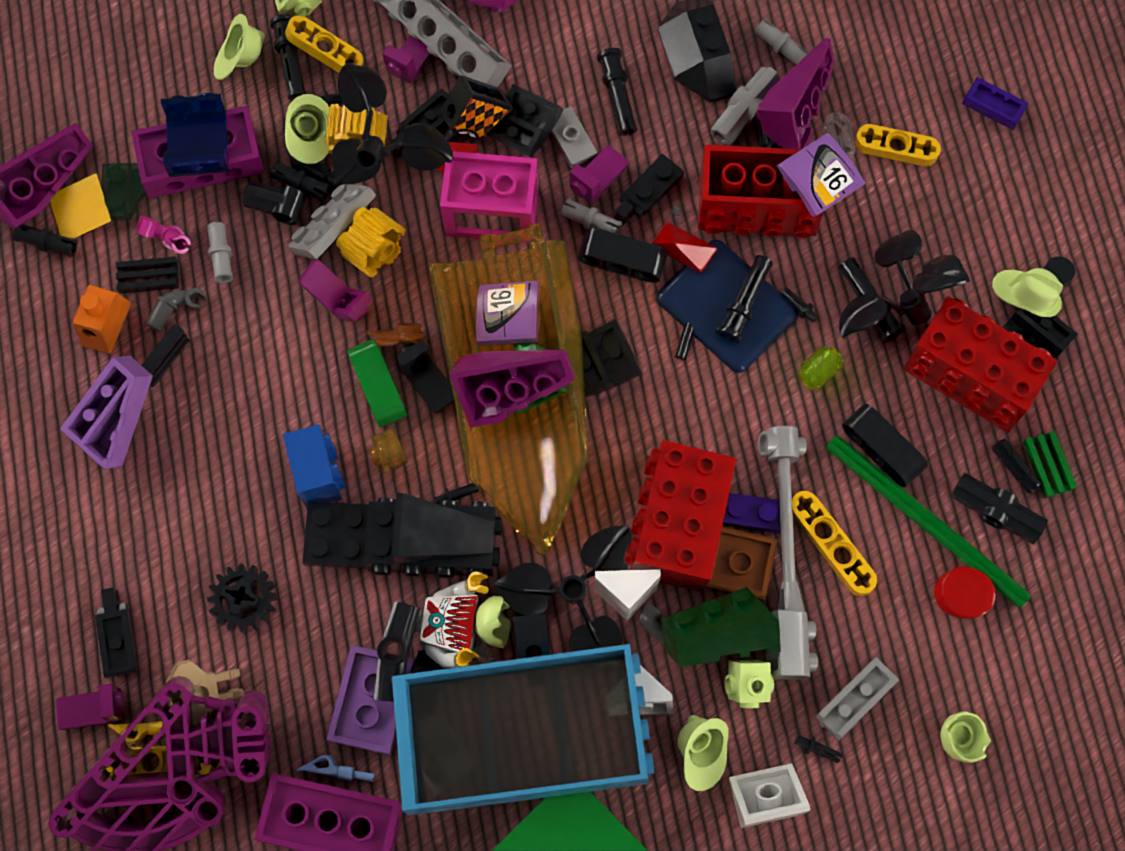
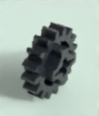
M240 563L236 572L229 566L226 568L227 576L216 575L217 580L220 582L218 586H209V589L215 593L214 596L207 598L209 604L215 605L209 612L212 616H219L216 622L220 626L227 623V630L232 633L237 626H239L242 634H246L248 626H252L257 631L259 630L258 622L260 620L268 624L267 612H276V608L271 605V601L278 600V595L270 592L276 585L273 581H267L269 575L265 571L258 574V568L255 565H252L249 571H247L244 564ZM240 580L238 583L230 586L233 582ZM257 583L262 588L263 598L256 595ZM246 594L252 601L242 600L239 603L233 596L244 597ZM223 599L229 602V614L224 610ZM253 611H257L253 615L245 618L247 614Z

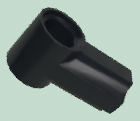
M251 181L244 190L242 203L244 207L271 214L282 223L295 225L307 196L302 191L293 187L283 186L281 189Z

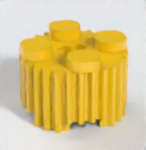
M331 104L325 140L326 145L329 147L328 153L332 155L333 148L341 140L354 138L362 142L361 136L364 133L367 116L366 109L362 112L354 113L345 105L341 107L339 104ZM372 108L373 115L369 134L370 136L379 137L385 146L388 115L377 112V110Z
M361 207L353 216V225L349 227L348 231L341 233L337 238L336 246L340 248L342 257L367 276L373 278L378 274V268L380 269L384 264L389 266L397 259V255L401 253V247L398 245L401 239L400 236L405 235L406 229L378 208L374 207L368 210L365 207Z

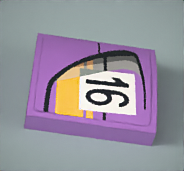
M829 133L824 134L777 165L791 191L798 192L812 217L819 215L866 184L850 158Z
M539 281L479 285L476 314V342L478 346L538 342L540 327L538 308L541 292Z

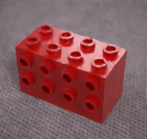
M704 145L699 176L697 230H703L709 234L734 232L742 236L751 233H762L768 237L794 235V237L801 239L816 236L824 211L812 217L798 192L791 191L777 167L778 164L801 149Z
M947 296L914 348L903 370L1009 433L1028 411L1058 360L1053 358L1047 350L1041 347H1034L1024 341L1020 334L1000 327L993 318L987 315H980L971 310L964 301Z
M662 440L657 449L652 448L644 469V474L649 475V477L645 479L644 485H641L637 500L638 504H642V508H639L637 515L634 516L630 533L635 534V539L632 538L630 545L627 546L624 563L629 564L628 570L660 569L661 576L659 582L698 592L711 581L737 458L667 440Z

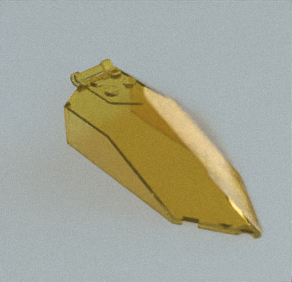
M539 223L528 225L526 229L497 235H492L491 233L483 234L480 236L482 259L465 262L430 264V271L449 373L461 356L487 351H514L513 344L477 345L476 314L479 285L539 281L541 288L538 308L540 327L538 342H532V344H537L547 350H566L576 377L573 382L565 386L567 393L523 413L517 414L513 412L499 423L470 428L452 380L451 384L469 479L476 487L480 485L492 498L490 502L523 538L527 537L537 548L536 553L545 555L550 551L555 535L560 528L576 489L581 472L588 460L582 336L565 241H542L541 226ZM530 240L531 249L495 256V247Z

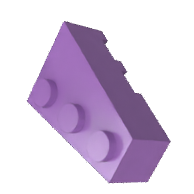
M131 356L112 357L60 430L102 468L109 469L123 466L153 375Z

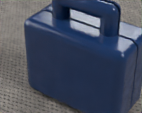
M712 240L709 244L716 247L717 252L704 271L699 273L685 265L657 292L656 301L683 327L685 324L691 323L694 337L732 371L741 373L797 320L799 312L777 289L765 280L751 308L752 319L746 322L741 333V342L736 344L730 341L731 335L727 333L725 338L718 336L715 331L718 326L722 325L727 315V306L735 302L751 266L722 241ZM757 276L754 278L748 293L751 292ZM739 315L735 316L731 327H734Z

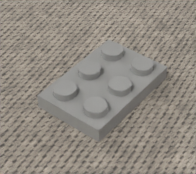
M340 185L331 194L332 199L326 206L323 205L315 210L311 216V222L306 227L299 228L292 235L291 239L293 241L287 247L294 255L317 260L353 221L355 212L361 207H366L376 194L369 186Z

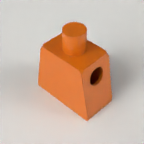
M92 285L87 286L73 319V326L81 345L111 354L132 303L116 292Z

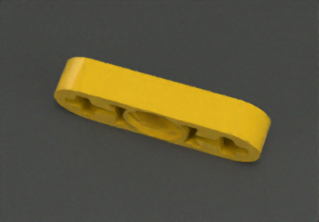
M294 16L289 20L285 30L286 38L304 52L340 73V70L346 64L345 61L348 59L353 61L352 64L362 66L363 56L357 49L304 16ZM299 27L304 30L300 34L295 32ZM312 35H314L312 43L309 42L308 40L311 38ZM325 41L329 43L332 50L329 52L320 50L317 42ZM338 50L340 54H338V57L335 58L334 56Z
M874 124L861 126L855 137L856 148L864 154L919 166L933 165L941 152L940 143L933 137ZM866 135L872 136L871 143H866ZM882 137L886 138L883 147L880 146ZM894 139L901 140L905 144V149L902 151L893 150L890 146V141ZM912 143L915 144L913 153H909ZM924 147L929 148V156L923 155Z

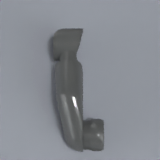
M647 604L643 614H640V623L656 641L664 645L662 624L657 621L661 611Z

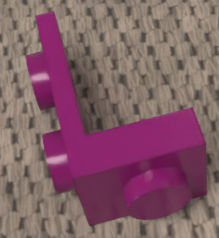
M411 35L400 50L388 45L382 53L387 72L411 84L432 55L427 50L428 46Z
M607 145L585 169L579 164L573 167L570 171V188L576 195L593 204L628 167L629 161L611 146Z
M314 259L298 280V283L338 319L357 322L358 319L366 314L368 305L373 299L366 291L350 289L319 260Z
M111 683L98 685V692L57 698L58 729L69 730L124 721L123 711L126 710L124 692L121 688Z

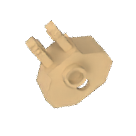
M190 660L176 662L166 680L167 683L173 677H186L194 685V695L203 698L210 696L222 700L227 698L236 699L244 694L243 688H233L218 693L216 682L236 679L240 676L239 669L213 673L212 671L204 672ZM178 689L175 693L173 692L170 697L171 706L182 692ZM191 701L193 725L201 723L203 714L208 711L211 714L213 709L205 708L204 704Z

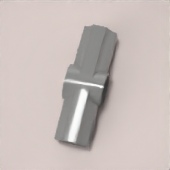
M761 67L745 87L740 86L728 102L727 109L710 130V133L717 141L723 145L731 146L747 124H752L756 120L759 103H762L767 92L780 80L777 71L771 67Z

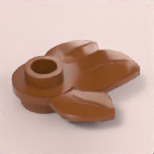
M398 323L397 330L367 331L369 336L378 337V339H374V344L379 346H391L399 342L403 344L417 343L418 340L424 337V332L421 331V324Z

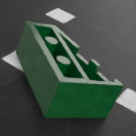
M748 587L661 619L664 649L679 667L720 661V656L739 653L740 658L750 657V651L770 649V653L781 652L779 621Z

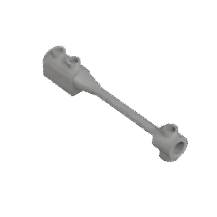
M793 426L771 427L767 431H762L758 439L759 454L761 456H768V462L778 464L783 582L781 583L778 610L772 612V614L779 621L781 652L770 653V649H765L766 662L771 663V675L773 679L778 680L808 679L811 677L810 672H815L818 667L816 653H809V640H814L816 636V624L814 621H808L795 572L790 463L799 461V456L805 454L807 443L805 438L798 437V429Z

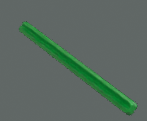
M838 435L830 440L826 447L830 453L968 567L975 568L987 575L995 589L1014 605L1022 607L1029 600L1031 595L1025 588Z

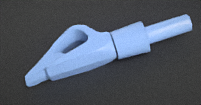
M322 755L297 768V771L335 777L353 782V779L374 782L375 774L355 771V767L338 766L330 755ZM326 760L329 762V766L326 768L315 766L320 761Z

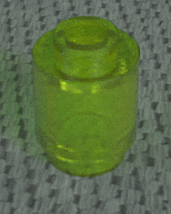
M821 346L800 365L801 369L797 371V375L809 389L820 388L843 368L841 363L843 358L834 347Z

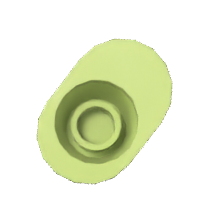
M238 14L233 19L227 37L217 55L214 64V76L217 80L227 78L235 67L252 65L261 53L265 34L248 25L244 14Z
M303 94L295 98L288 106L285 121L286 148L292 157L305 164H316L322 161L328 154L329 149L325 142L329 106L321 97L313 94Z
M1035 268L1028 272L1004 270L997 273L993 278L992 287L995 294L1008 304L1027 310L1040 317H1052L1061 310L1062 301L1060 293L1063 285L1048 270L1043 268Z
M691 715L688 718V723L682 728L677 738L678 748L684 757L683 772L685 781L690 788L696 791H705L713 787L721 779L725 771L728 726L719 718L707 720Z

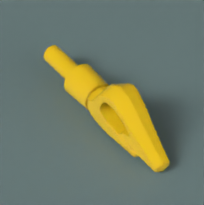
M163 721L138 723L133 731L138 732L135 738L127 736L126 741L137 744L146 735H155L163 726ZM108 723V727L121 735L131 723L117 725Z

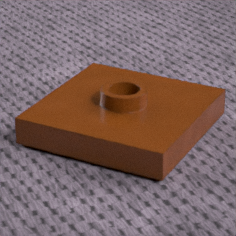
M722 526L711 581L704 588L732 593L748 587L760 601L765 602L778 539Z

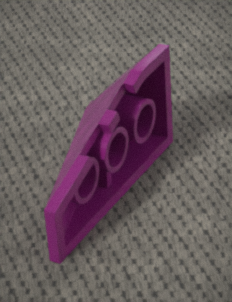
M824 38L767 92L762 103H759L757 107V119L761 122L763 133L784 149H803L811 140L813 129L809 125L812 116H818L821 108L819 105L820 91H826L835 63L830 38Z
M76 122L0 166V221L16 229L39 215L90 152L93 145Z
M566 350L487 351L461 356L449 374L470 428L499 423L511 413L528 407L531 402L542 396H548L573 382L576 378Z

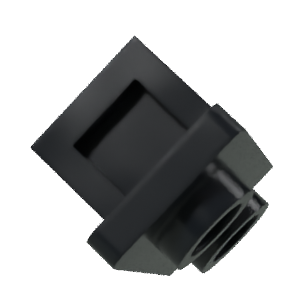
M422 339L417 343H409L401 349L400 355L397 356L399 367L433 413H439L459 398L456 390L431 359L429 348Z

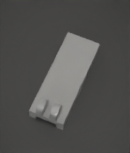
M875 657L815 716L820 721L818 724L822 728L825 726L829 730L828 734L831 737L834 736L839 741L899 679Z

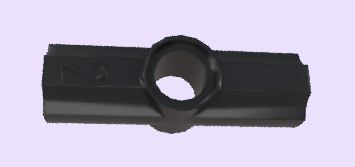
M967 473L961 476L950 496L964 506L979 513L980 519L986 524L997 529L1005 528L1033 545L1047 526L1048 520L1019 504L1018 498L1011 492L1001 488L993 489Z

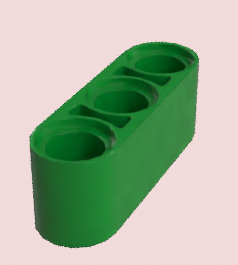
M374 339L347 349L346 351L378 427L381 428L408 417L379 347L374 344Z

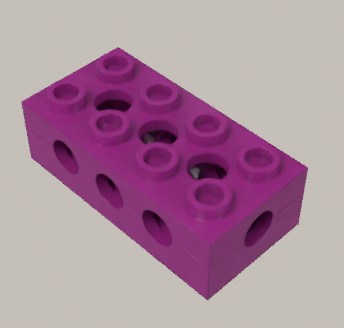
M248 105L226 110L227 119L165 123L131 131L141 183L149 199L265 173ZM229 161L230 172L170 177L169 167Z
M272 773L254 840L298 851H394L403 814L402 802ZM298 807H304V819L300 823L294 824L292 821L293 811ZM329 814H336L338 818L336 827L331 831H326L323 825L324 819ZM361 821H368L370 823L369 834L364 838H358L355 833L357 824Z

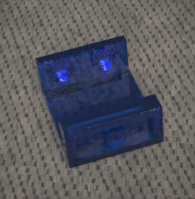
M203 93L200 96L189 97L175 95L167 99H161V106L166 115L167 153H163V164L169 177L230 172L226 107L221 94Z

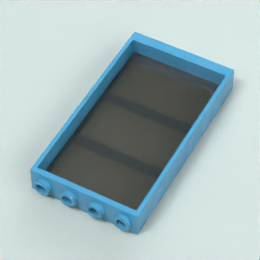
M630 644L392 676L403 812L409 816L649 784L648 774H654L655 772L652 753L645 754L644 740H650L648 720H641L639 707L646 705L643 686L636 687L635 674L641 673L639 654H632Z

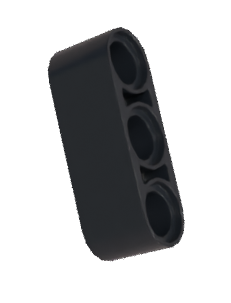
M588 228L585 231L577 259L588 266L650 283H657L660 281L668 252L655 244L596 228Z
M864 403L842 423V428L847 436L899 486L907 487L928 467L924 456L869 404Z

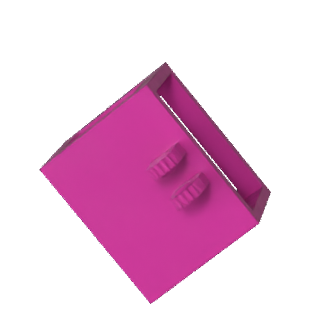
M452 151V162H445L440 201L445 236L533 243L539 194L537 158ZM454 212L519 218L520 232L457 227Z

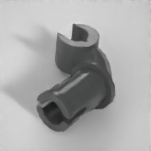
M200 288L176 290L163 296H157V303L144 323L150 328L162 332L173 310L177 311L178 305L187 304L191 310L201 311L200 306L192 303L191 299L197 296L205 300L207 298Z

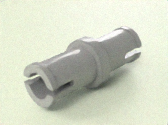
M766 18L761 21L754 34L774 47V52L777 54L782 53L796 65L809 53V51H806L791 39L792 36L788 32H781L768 22Z
M570 198L565 202L568 206L563 205L561 216L583 224L584 229L596 228L611 233L620 232L622 221L600 213L596 207L590 209L572 201Z
M213 222L206 227L210 245L207 253L209 259L212 260L214 281L216 283H228L233 280L230 264L232 250L227 244L225 224Z

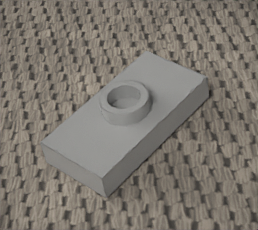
M572 107L564 109L551 133L571 169H573L576 164L582 165L593 160L598 155V152Z

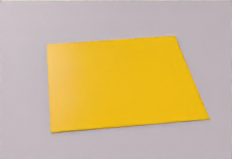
M97 173L57 191L50 200L59 234L62 236L76 238L111 221Z

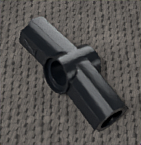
M394 601L383 639L377 647L378 666L374 700L394 702L392 676L406 674L410 647L422 611L421 608ZM398 643L402 649L400 657L394 661L388 660L386 656L388 646Z

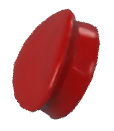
M967 566L955 567L953 570L946 572L938 579L934 586V596L941 610L961 619L976 618L984 615L994 605L996 598L995 587L991 579L983 572Z

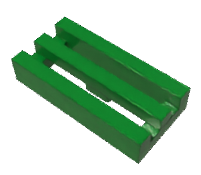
M1055 430L1044 435L1039 434L1034 438H1026L1023 441L1034 473L1042 482L1040 488L1045 499L1073 491L1077 488ZM1046 441H1048V443H1049V446H1050V448H1051V451H1052V453H1053V456H1054V458H1055V461H1056V463H1057V466H1058V468H1059V471H1060V473H1061V476H1062V478H1063V481H1064V483H1065V486H1064L1063 483H1062V480H1061V478H1060V475H1059V473H1058V470H1057V468H1056V465H1055V463H1054V460H1053V458H1052V455H1051V453H1050V450H1049V448H1048V445H1047ZM1036 444H1038L1040 447V450L1045 460L1046 467L1050 472V475L1056 487L1055 489L1051 488V485L1049 483V480L1047 478V475L1035 447Z

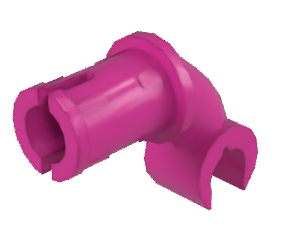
M140 216L135 229L138 234L149 238L156 237L162 241L165 247L173 249L178 254L186 253L189 250L185 244L191 245L189 238L184 235L182 229L177 226L168 227L161 225L156 220Z

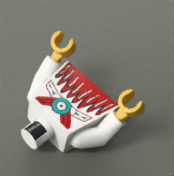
M473 572L467 580L436 592L433 597H427L425 600L424 612L420 614L415 632H420V644L425 649L426 655L442 668L471 666L469 662L472 661V658H479V655L473 652L476 632L475 615L479 609L478 595L473 594L475 592L481 594L488 593V587L480 585L483 579L488 578L485 574Z

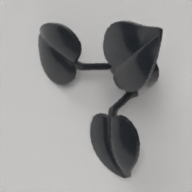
M352 63L345 64L342 67L338 76V92L342 103L354 113L362 112L366 109L367 116L364 133L361 136L362 142L358 139L349 138L348 140L339 141L333 148L332 162L335 184H355L373 178L380 170L381 157H387L391 151L399 146H404L402 149L404 160L411 167L418 170H433L444 165L445 162H452L453 153L448 141L437 129L427 124L415 123L408 125L404 131L405 140L400 139L387 148L384 147L383 141L379 137L370 136L372 108L380 107L386 100L387 88L385 82L377 73L368 68Z
M907 230L902 232L901 235L889 238L876 250L875 261L881 267H890L897 263L908 290L900 296V306L887 297L879 299L875 293L863 294L852 300L845 307L840 317L839 331L841 337L844 339L852 333L876 325L885 317L888 306L896 310L899 316L905 314L912 325H921L927 322L932 316V310L926 301V293L970 282V278L960 259L954 255H943L929 261L924 265L922 273L916 275L912 285L904 268L903 261L912 259L919 254L922 248V239L914 230Z
M612 526L593 534L584 543L581 551L583 563L593 569L580 577L571 575L564 578L561 585L555 589H549L552 582L550 574L543 566L537 563H524L516 566L506 575L495 581V589L512 610L525 616L544 613L549 606L548 595L560 593L569 604H577L586 625H580L573 630L569 641L571 652L622 645V635L615 621L608 616H600L592 622L583 601L587 596L585 581L595 576V571L628 570L629 564L624 563L627 546L631 543L630 528L628 526ZM618 662L586 667L609 674L614 670Z

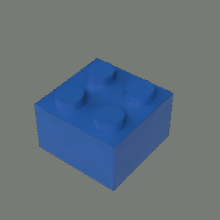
M320 424L283 434L296 491L306 509L308 502L331 503L342 500L340 489L346 487L337 462H333L338 460V455L330 433L324 434Z

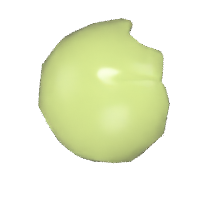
M494 595L481 604L475 615V630L478 638L483 643L504 648L509 637L511 621L502 614V611L510 606L501 596Z
M966 711L953 714L945 720L940 732L942 747L951 758L964 763H974L986 758L985 750L991 739L987 733L985 723L978 715Z

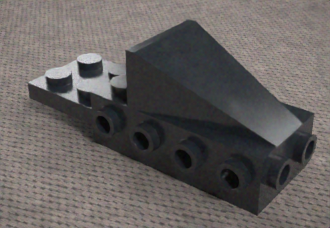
M397 493L396 499L382 497L378 498L377 502L369 501V504L308 502L302 563L304 566L365 568L368 571H372V574L390 575L391 572H397L410 577H420L422 574H435L439 578H453L454 575H465L468 578L471 573L480 572L488 577H493L494 566H499L500 547H495L496 535L501 536L502 517H498L496 508L491 507L487 502L476 501L472 502L471 506L459 505L457 501L442 500L440 504H436L405 493Z

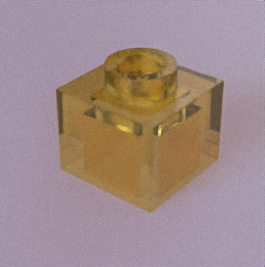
M394 428L370 437L374 447L370 448L369 452L375 466L382 464L385 473L408 464Z

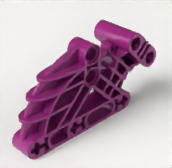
M182 676L173 677L58 804L49 817L48 826L50 831L57 837H72L85 845L91 846L92 848L89 851H96L97 849L103 851H161L182 844L201 833L207 827L214 826L223 815L226 807V798L208 780L212 779L214 781L226 775H237L239 779L245 782H254L260 779L265 771L271 754V736L268 734L270 724H267L269 720V707L266 696L259 691H247L242 695L238 704L232 698L225 700L210 696L203 698L194 695L195 688L190 679ZM178 689L183 692L182 697H178L170 707L167 702L173 692L175 693ZM191 701L204 704L205 708L218 710L217 718L210 720V713L208 711L203 714L201 723L193 725ZM150 713L160 715L163 720V726L148 743L138 750L129 748L126 744V737L144 716ZM165 733L168 772L128 774ZM195 756L204 757V765L210 766L212 759H219L220 766L210 769L209 773L201 775L196 771ZM119 757L122 761L116 770H113L111 773L108 772L106 768ZM181 780L187 781L191 785L192 790L183 792L178 789L176 782ZM212 802L217 807V811L208 813L204 811L201 804ZM164 803L148 821H124L137 805ZM173 804L180 809L175 813L162 817ZM127 806L117 819L95 812L97 808ZM74 807L77 812L72 819H69L67 822L63 820L62 817H65Z

